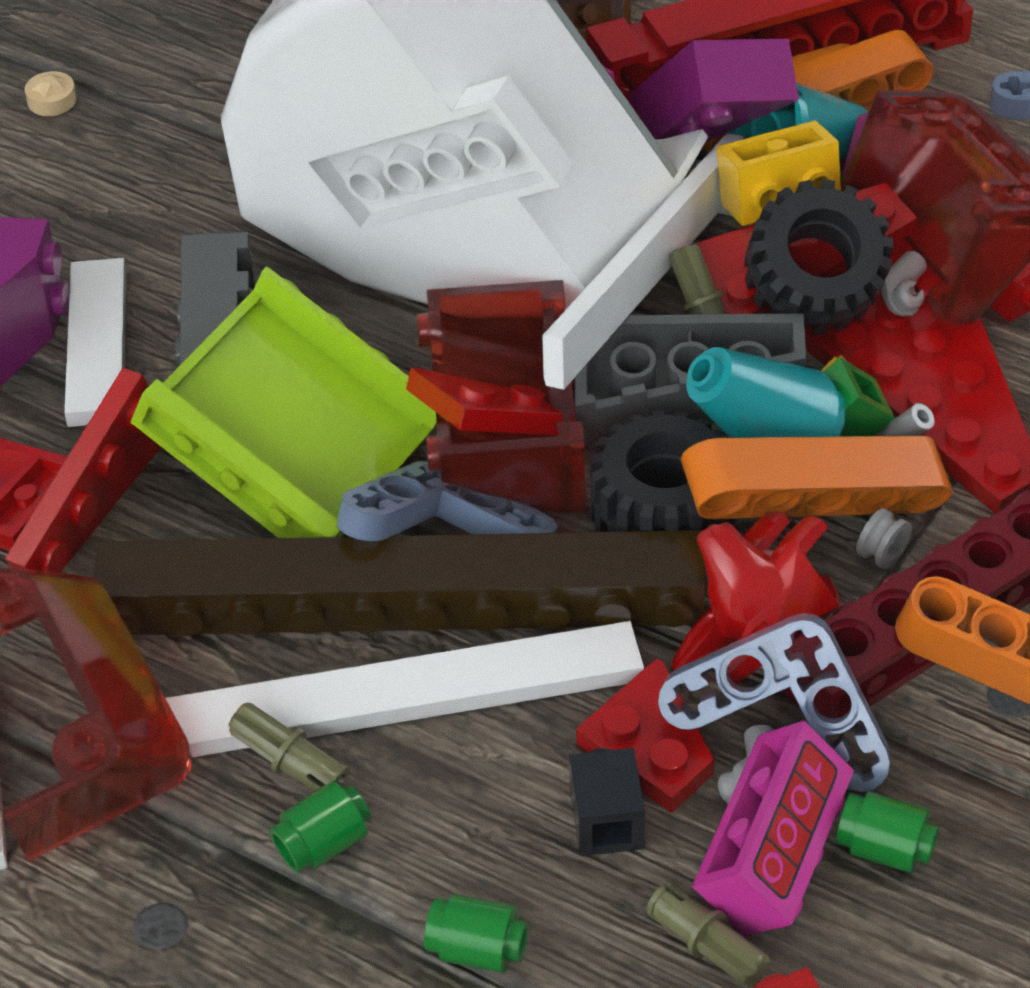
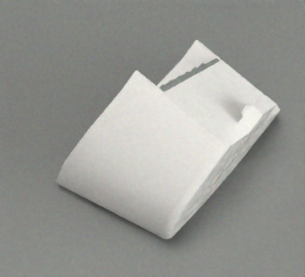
M273 0L249 34L221 114V124L239 211L245 220L352 283L460 315L562 314L682 183L708 138L704 130L701 129L666 139H654L556 0Z

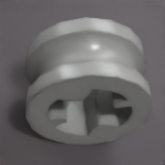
M884 508L876 511L865 524L859 536L856 551L863 558L868 559L874 556L878 567L888 569L904 552L912 533V525L905 519H899L895 522L893 520V513Z

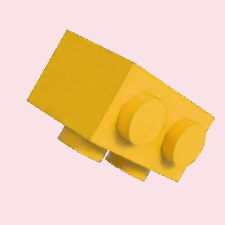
M816 120L716 146L721 205L741 226L756 224L762 209L769 200L775 202L778 192L786 187H789L795 193L799 182L811 180L814 188H820L823 179L835 181L834 189L841 191L839 141Z

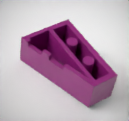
M789 39L693 40L628 95L630 105L654 139H666L703 129L708 136L706 142L799 100Z

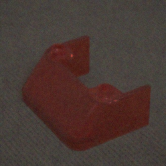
M8 567L0 568V636L39 618L89 712L63 727L54 739L52 758L62 780L2 810L6 821L29 862L177 786L189 774L193 757L185 733L103 584L97 579L85 575Z

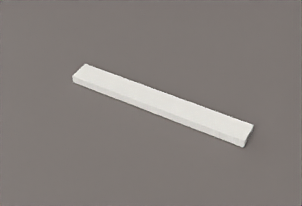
M727 133L543 334V368L546 386L564 390L670 269L672 265L669 260V254L674 250L691 244L723 208L720 199L716 146L742 140L744 136Z
M631 621L144 701L141 703L147 753L150 764L250 748L231 735L228 725L237 709L246 702L254 704L292 731L301 728L306 732V738L625 685L644 670Z

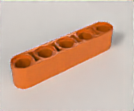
M893 30L795 65L794 72L796 83L859 104L869 112L922 91L933 78L934 67L932 62L905 31ZM727 133L705 142L702 147L704 151L708 154Z
M928 436L714 438L694 444L680 458L698 514L706 519L761 518L767 512H781L786 517L873 515L882 508L891 511L893 514H916L940 507L953 495L952 486L935 442Z
M939 576L927 577L918 582L896 619V635L904 648L920 657L1030 704V614L947 578ZM922 611L931 613L940 622L931 620ZM982 637L992 640L998 647L989 645Z

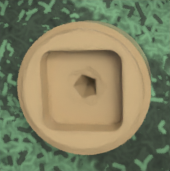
M49 71L40 73L32 77L25 85L24 90L29 109L41 116L61 115L69 111L77 101L73 79L62 72Z

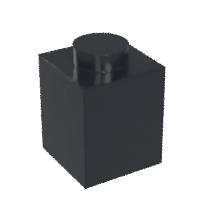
M634 747L615 750L599 748L587 753L569 754L570 798L579 855L588 856L644 849L645 808Z

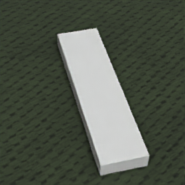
M124 258L71 262L64 412L67 427L85 426L89 423L122 367L125 368L127 271Z

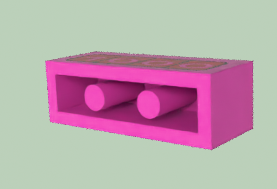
M805 721L758 735L692 885L716 910H722L729 917V922L743 936L790 926L799 915L803 907V896L815 867L823 857V846L835 817L844 805V794L854 772Z

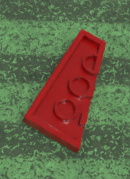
M886 182L857 191L855 198L863 202L869 197L877 205L873 213L875 218L882 215L885 216L889 227L884 236L893 237V244L917 231L916 215ZM755 224L694 243L701 250L716 291L723 290L724 295L720 299L726 314H770L771 308L768 305L761 309L758 308L753 301L757 288L748 289L745 281L748 267H744V258ZM805 238L788 245L794 262L811 275L828 278L839 276L847 271L845 260L840 252L823 240Z
M122 367L7 554L5 560L22 587L43 595L160 450V445L130 423L142 393L148 388L142 374Z

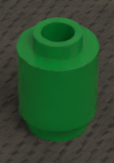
M331 781L279 815L280 823L270 828L269 834L277 851L291 870L299 873L308 866L312 870H316L366 837L368 833L365 821L370 819L371 815L365 801L353 786L349 785L343 789L338 783Z
M870 791L865 797L850 793L840 819L836 843L849 847L850 855L912 874L917 862L927 865L930 863L939 833V826L929 823V809Z
M452 894L450 899L436 897L431 904L426 921L424 948L425 951L439 953L440 961L505 973L511 961L521 962L528 938V922L519 920V910L515 905L459 894Z

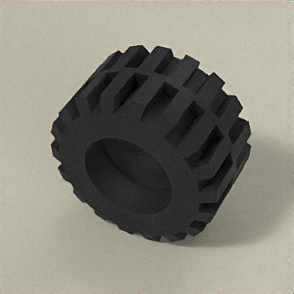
M824 179L820 188H814L811 180L799 182L795 193L789 187H786L778 192L775 202L769 200L762 209L759 220L757 219L744 258V267H748L745 276L748 289L757 288L753 301L758 308L761 309L768 305L771 308L770 314L804 313V325L812 326L813 335H825L830 324L838 332L847 328L852 318L858 321L866 314L870 304L873 305L890 272L893 260L889 257L894 249L893 237L884 236L889 227L885 216L882 215L875 218L873 215L877 205L869 197L863 202L855 198L858 191L856 188L847 185L843 192L834 189L835 181ZM805 238L823 240L840 252L845 260L847 272L828 278L811 275L794 262L788 245Z
M664 410L652 411L651 416L648 417L636 414L628 417V424L626 425L614 424L608 429V437L599 438L595 444V453L591 455V519L595 522V531H703L711 524L719 525L726 522L735 527L737 518L706 519L699 516L680 460L682 454L698 442L707 439L729 437L721 429L712 431L711 422L703 418L695 421L689 419V413L678 411L676 415H664Z

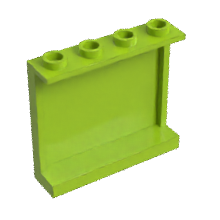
M266 266L261 272L254 290L163 383L156 379L142 393L130 423L276 537L315 538L342 537L344 533L339 530L336 523L343 494L350 489L402 468L430 436L441 416L406 390L409 376L391 363L383 352L369 346L347 329L338 317L327 313L302 294L293 282L282 278Z

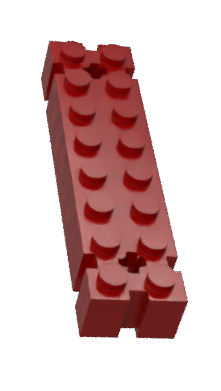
M685 0L643 12V17L639 24L630 26L623 17L586 27V43L602 66L614 72L615 83L629 102L628 95L693 40L789 39L791 55L795 56L840 43L853 45L889 31L902 30L912 38L917 46L929 44L934 51L970 40L973 8L966 0Z

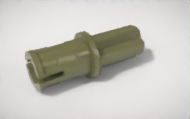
M689 244L670 253V263L687 303L682 305L683 311L689 310L690 314H726L720 299L724 295L723 290L716 291L699 246Z
M246 702L242 704L228 724L232 736L272 762L271 770L274 773L285 772L313 792L331 781L338 783L342 787L345 781L340 776L345 778L349 774L350 768L347 765L340 763L306 740V732L301 728L294 731L290 730L252 703Z
M671 880L666 882L665 888L662 885L658 887L651 896L646 909L647 915L682 939L687 944V952L695 959L707 957L740 984H745L749 987L755 986L762 979L763 974L766 973L770 966L768 955L728 926L729 917L722 910H710L681 888L679 884Z

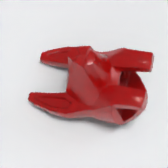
M767 512L743 536L728 522L719 525L711 524L701 531L697 536V542L705 562L708 577V596L711 606L687 633L673 658L670 667L671 671L673 672L686 664L725 647L731 642L739 641L791 616L805 613L816 615L822 620L830 616L842 602L840 595L831 578L826 575H819L806 556L815 542L827 530L828 526L820 518L806 516L790 530L774 551L768 550V548L790 522L786 515L781 512ZM798 630V631H795V632H793V633H794V635H795L796 633H798V632H800V631H802V630ZM737 656L728 665L729 677L737 685L760 668L762 664L753 656Z

